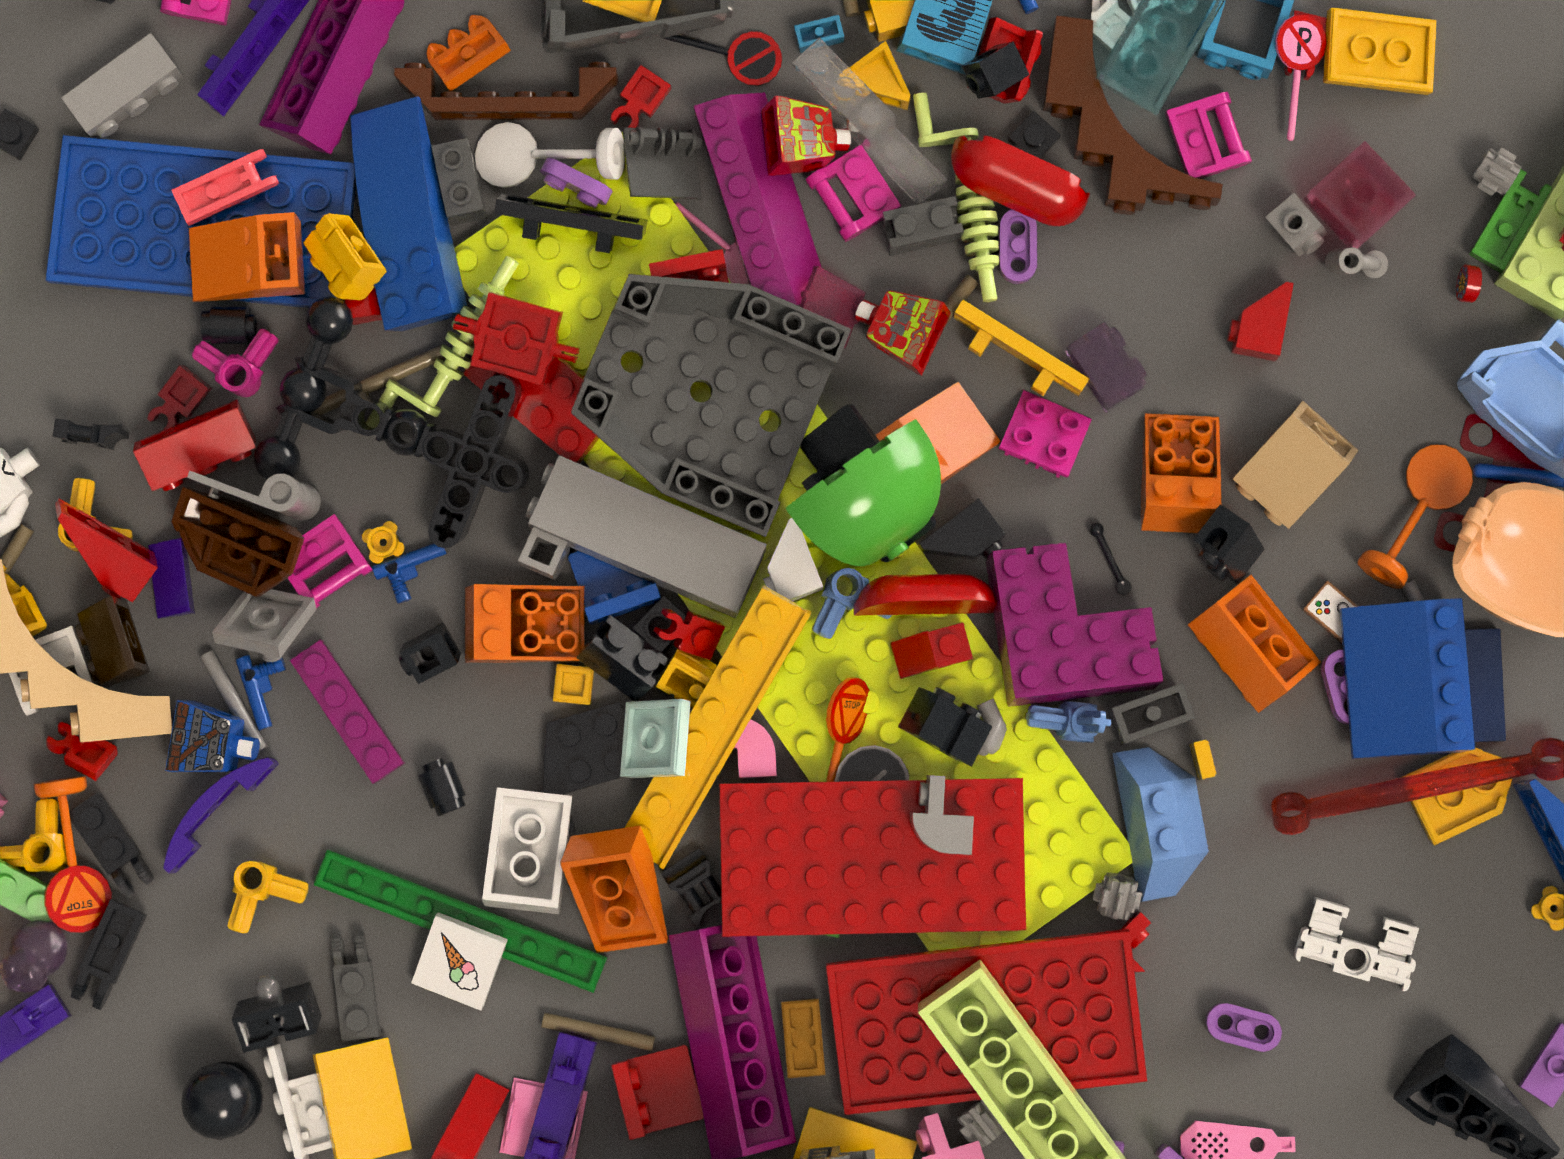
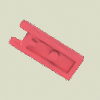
M264 149L252 152L171 190L188 226L279 184L276 176H270L261 180L254 165L267 157Z

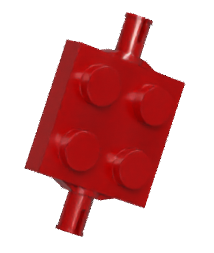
M493 292L488 293L484 311L478 320L457 314L454 321L468 324V326L460 323L453 324L454 330L474 335L475 348L471 366L539 385H545L549 366L555 357L576 363L578 356L564 352L577 355L580 350L578 347L559 343L558 330L563 315L562 311Z

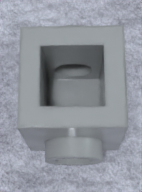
M1295 193L1290 195L1265 217L1298 257H1301L1304 253L1308 255L1316 251L1323 244V237L1328 234L1323 225Z

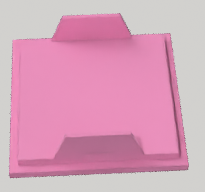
M514 1077L499 1153L524 1157L545 1083ZM588 1091L583 1092L565 1159H575ZM539 1137V1139L543 1142L557 1143L555 1141Z

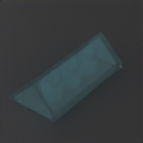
M1141 0L1097 74L1096 79L1113 93L1154 115H1158L1225 0Z

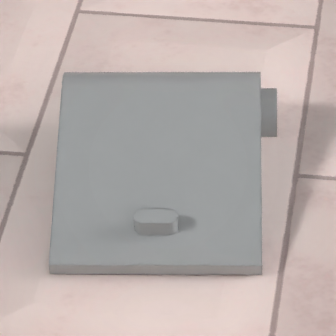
M189 471L187 476L189 479L210 486L211 489L208 496L218 499L219 496L217 494L220 490L296 520L303 521L314 517L321 505L320 495L313 486L299 483L295 478L286 474H275L265 481L259 497Z

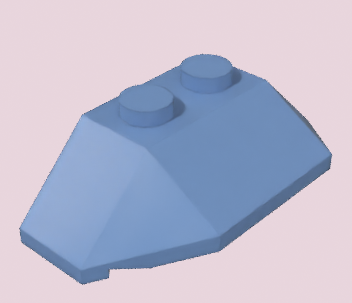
M1149 747L1112 753L1132 856L1135 881L1139 883L1137 891L1142 892L1140 902L1176 896L1209 852L1196 779Z

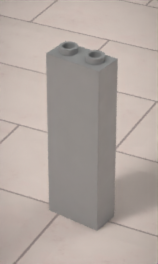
M560 455L555 465L552 463L547 465L541 479V484L545 485L540 498L535 496L532 498L525 517L530 519L528 524L531 531L533 527L568 541L569 547L647 581L656 583L661 587L733 618H737L766 552L767 544Z

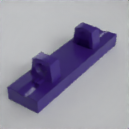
M252 0L248 7L256 15L223 60L214 54L211 55L204 66L211 70L213 74L197 96L215 112L224 117L309 0Z
M52 984L47 985L0 1016V1063L72 1016Z
M559 1032L524 1159H565L597 1042ZM539 1137L555 1141L557 1143H546L541 1141Z

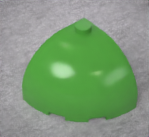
M916 419L885 437V440L872 448H867L843 465L844 470L840 469L825 480H821L785 508L803 533L828 555L843 563L854 566L871 565L885 556L892 561L909 549L905 542L916 535L929 522L937 507L940 496L941 473L938 457L931 440Z

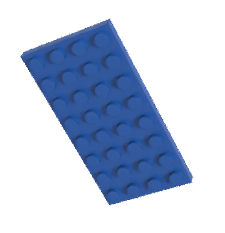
M63 135L46 281L54 284L193 297L189 228L253 215L294 212L301 221L305 294L232 299L231 301L310 308L320 298L328 296L337 298L330 292L328 288L329 281L323 272L316 269L310 262L311 254L303 242L313 230H316L315 226L321 218L328 213L349 215L352 219L356 189L354 163L267 155L264 160L254 165L261 180L270 176H276L279 181L277 186L188 226L171 190L250 153Z

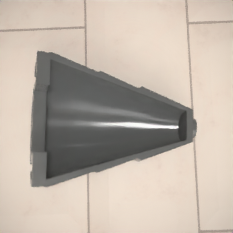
M542 0V48H544L545 53L574 52L615 43L619 45L657 35L661 38L723 25L725 18H731L734 0H662L656 20L642 23L583 2V0Z

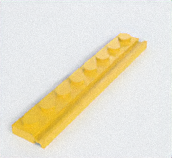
M765 585L761 588L690 712L685 776L653 777L624 827L641 826L651 851L653 862L658 864L663 870L812 613Z

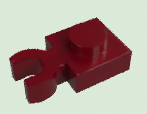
M179 365L157 394L166 402L163 406L153 408L148 414L147 419L153 422L162 413L168 418V424L163 430L179 424L178 415L180 413L186 418L192 416L212 387L187 367Z

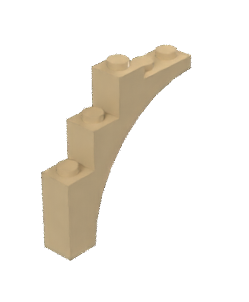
M0 559V674L27 671L28 679H20L22 702L30 701V709L76 705L77 712L70 713L71 734L79 735L80 742L171 734L172 720L169 696H137L103 688L80 678L56 662L35 641L16 611L7 589L2 559Z

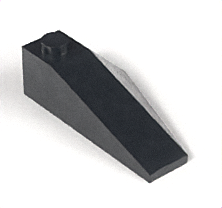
M1450 1034L1424 1052L1394 1094L1393 1099L1421 1121L1433 1126L1436 1122L1442 1123L1455 1129V1136L1466 1141L1469 1136L1489 1144L1491 1152L1507 1159H1551L1559 1154L1560 1148L1482 1057L1453 1034Z

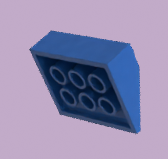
M1462 598L1341 608L1340 620L1352 759L1460 753L1475 750Z

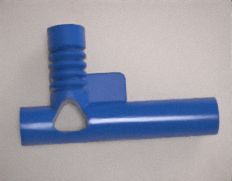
M433 543L372 566V570L377 580L388 576L398 604L412 599L409 591H407L408 588L405 582L418 577L415 566L443 556L447 552L445 548L438 547ZM397 563L395 574L387 571L388 565Z
M250 655L236 659V663L258 731L270 728L273 725L262 694L272 690L269 675L286 670L284 660L281 658L275 662H263L253 666ZM248 669L255 671V676L250 681L247 680L245 674Z

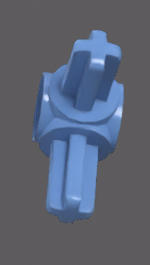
M852 568L840 569L830 574L826 579L825 589L821 595L826 600L816 618L812 631L823 638L831 639L845 610L854 609L855 600L858 598L861 590L869 583V579L863 577L861 573ZM840 576H845L852 582L853 589L849 596H844L837 590L836 584ZM878 615V616H880V617H882V618H884V619H889L892 615Z
M1065 701L1058 708L1031 705L1025 715L1029 727L1055 730L1060 739L1094 743V736L1098 733H1104L1105 727H1111V719H1106V712L1098 711L1097 705Z

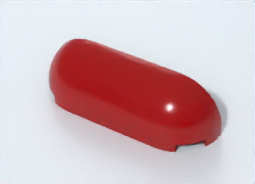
M963 135L954 141L951 151V162L958 179L971 191L1050 226L1068 225L1077 220L1085 210L1090 193L1084 192L1079 186L1081 179L1076 175L990 136L984 135L982 141L968 140Z
M968 574L885 575L872 580L861 590L854 603V616L993 613L997 600L993 590L987 583L980 578Z

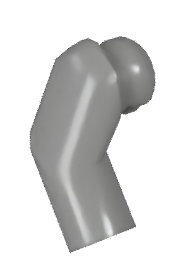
M993 698L977 706L978 710L982 712L981 717L983 721L993 726L979 752L981 756L996 753L1001 747L1007 730Z

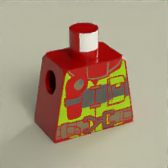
M774 96L761 110L768 176L817 171L824 168L835 158V151H848L850 147V131L848 129L833 128L832 114L828 107L783 96Z
M889 290L885 293L880 306L863 300L857 308L855 319L870 326L866 338L875 348L914 373L922 376L951 312L945 303L939 300Z

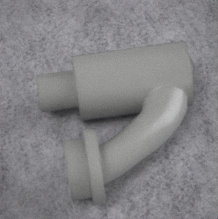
M1335 248L1329 251L1325 258L1326 267L1333 274H1354L1361 270L1369 278H1379L1385 274L1388 268L1387 257L1384 253L1377 250L1368 251L1363 255L1356 248Z

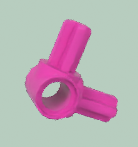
M262 328L258 331L242 356L237 353L236 355L231 354L227 356L207 341H201L195 346L192 357L199 364L214 373L215 381L226 390L240 397H250L259 390L261 377L264 374V371L260 368L277 345L279 339L268 330ZM245 370V381L241 385L235 386V375L239 371Z

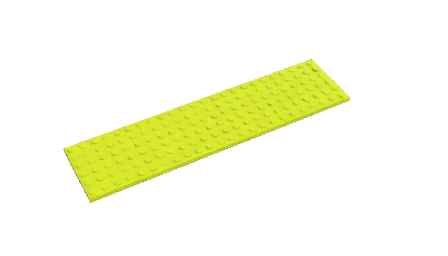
M626 155L624 170L618 180L603 178L598 171L596 158L582 159L572 166V168L605 184L613 191L606 205L598 203L596 208L590 207L576 198L578 193L566 187L561 192L547 184L527 198L647 219L646 234L642 240L615 236L610 253L595 251L598 232L542 222L540 236L537 237V240L522 238L524 219L501 215L454 248L463 289L469 297L473 294L480 297L484 295L477 288L482 282L488 284V282L492 281L506 256L516 260L519 265L504 288V294L511 298L563 312L558 330L559 343L580 349L577 355L568 352L564 353L578 356L576 363L566 362L583 376L586 374L628 274L651 276L650 263L709 252L671 198L630 197ZM627 352L622 355L621 365L627 372L634 373L641 369L642 360L638 354ZM695 382L690 388V394L695 401L706 402L709 400L711 391L706 383ZM818 404L804 438L828 419ZM765 411L759 417V424L765 431L773 432L779 426V418L774 412ZM599 438L583 459L590 469L767 544L766 552L737 618H733L678 594L690 612L716 620L725 626L716 647L720 655L723 656L761 588L765 585L763 579L770 577L767 567L788 520L792 518L785 508L806 492L801 483L816 473L817 470L800 447L779 496V507L767 536L764 537L662 494ZM803 533L823 584V590L793 601L799 607L812 613L757 708L809 782H826L835 741L828 733L826 722L827 709L831 696L837 686L846 678L857 677L865 681L870 690L863 709L867 717L861 734L851 743L844 744L840 763L847 754L859 747L876 745L890 749L902 759L908 770L909 780H927V775L945 776V779L1023 778L1026 930L916 933L927 950L937 951L1023 941L1095 890L1096 883H1102L1104 875L1110 872L1119 873L1133 863L1129 842L1050 731L1027 725L1025 715L1031 704L1008 707L1001 662L967 614L892 615L889 619H884L878 615L854 616V609H846L831 639L823 638L812 631L816 618L826 600L821 596L825 589L826 579L835 571L852 568L861 573L863 577L869 579V582L885 575L938 574L916 542L892 561L882 562L879 560L867 566H854L843 563L828 555ZM840 576L836 584L837 590L842 595L849 596L853 589L852 582L849 578ZM964 623L973 660L900 679L891 642L928 630L930 632ZM918 687L933 692L938 687L956 697L954 704L959 707L963 702L978 710V705L994 698L1007 730L1000 749L996 753L986 756L978 754L971 767L898 728V725Z

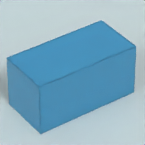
M839 15L794 26V33L800 53L844 42V33Z

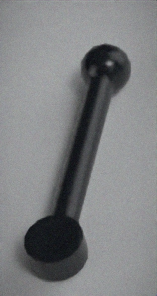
M1093 523L1089 529L1090 534L1097 538L1117 580L1116 590L1119 594H1128L1132 588L1131 583L1124 580L1103 536L1104 527L1100 523Z

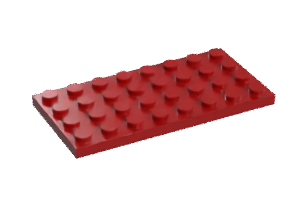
M1023 778L945 779L943 814L974 816L972 855L938 852L925 846L916 837L911 827L909 812L925 813V806L919 805L920 782L926 783V780L719 784L722 937L1026 930Z
M1129 929L826 964L844 1115L982 1100L918 1013L919 1002L978 960L983 962L1075 1089L1147 1082Z

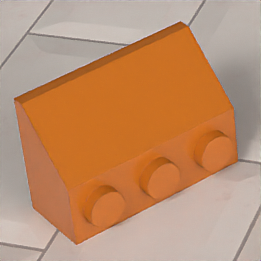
M1249 575L1188 624L1198 641L1207 648L1218 662L1221 670L1231 678L1242 692L1245 700L1258 713L1287 693L1321 663L1252 575Z

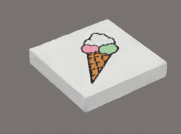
M438 912L434 918L411 983L475 1009L482 1010L508 939Z

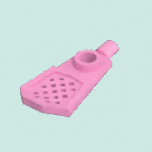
M1195 1120L1179 1135L1180 1155L1184 1159H1274L1278 1152H1295V1137H1277L1272 1129ZM1255 1137H1259L1263 1141L1262 1149L1257 1152L1252 1151L1250 1148V1142Z

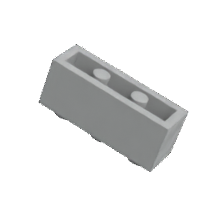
M149 33L62 96L61 99L91 138L98 139L100 137L104 139L116 132L119 128L118 124L128 116L135 117L145 111L149 106L148 102L159 94L166 95L174 90L179 84L178 80L183 75L152 33Z

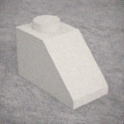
M790 518L767 567L770 577L763 580L768 588L791 601H795L823 590V584L802 530Z

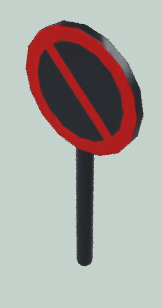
M750 31L740 35L732 42L729 49L679 35L662 38L728 56L727 63L732 75L738 81L749 86H760L769 83L777 76L782 64V53L779 45L771 36L762 32Z

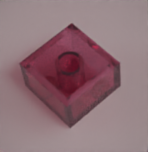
M1364 141L1312 188L1304 200L1349 248L1359 250L1406 207L1416 194Z

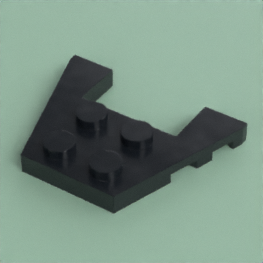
M619 702L547 722L543 793L566 795L570 792L623 778L620 776L625 710ZM653 777L642 778L645 790ZM570 815L569 834L576 832L572 815Z

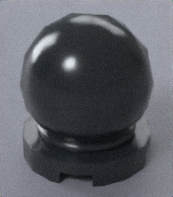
M222 1061L203 1066L190 1076L183 1088L181 1107L184 1119L192 1130L205 1138L222 1140L241 1134L254 1125L262 1113V1083L252 1069L240 1062Z

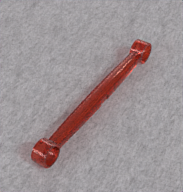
M1544 738L1537 741L1532 746L1531 753L1421 773L1307 799L1304 795L1297 792H1285L1275 797L1271 803L1273 826L1280 833L1295 835L1305 831L1309 827L1311 819L1414 801L1533 773L1543 780H1559L1564 777V741L1556 738ZM1548 756L1558 757L1561 760L1556 762H1545L1540 759ZM1289 810L1301 812L1291 817L1281 815V813Z

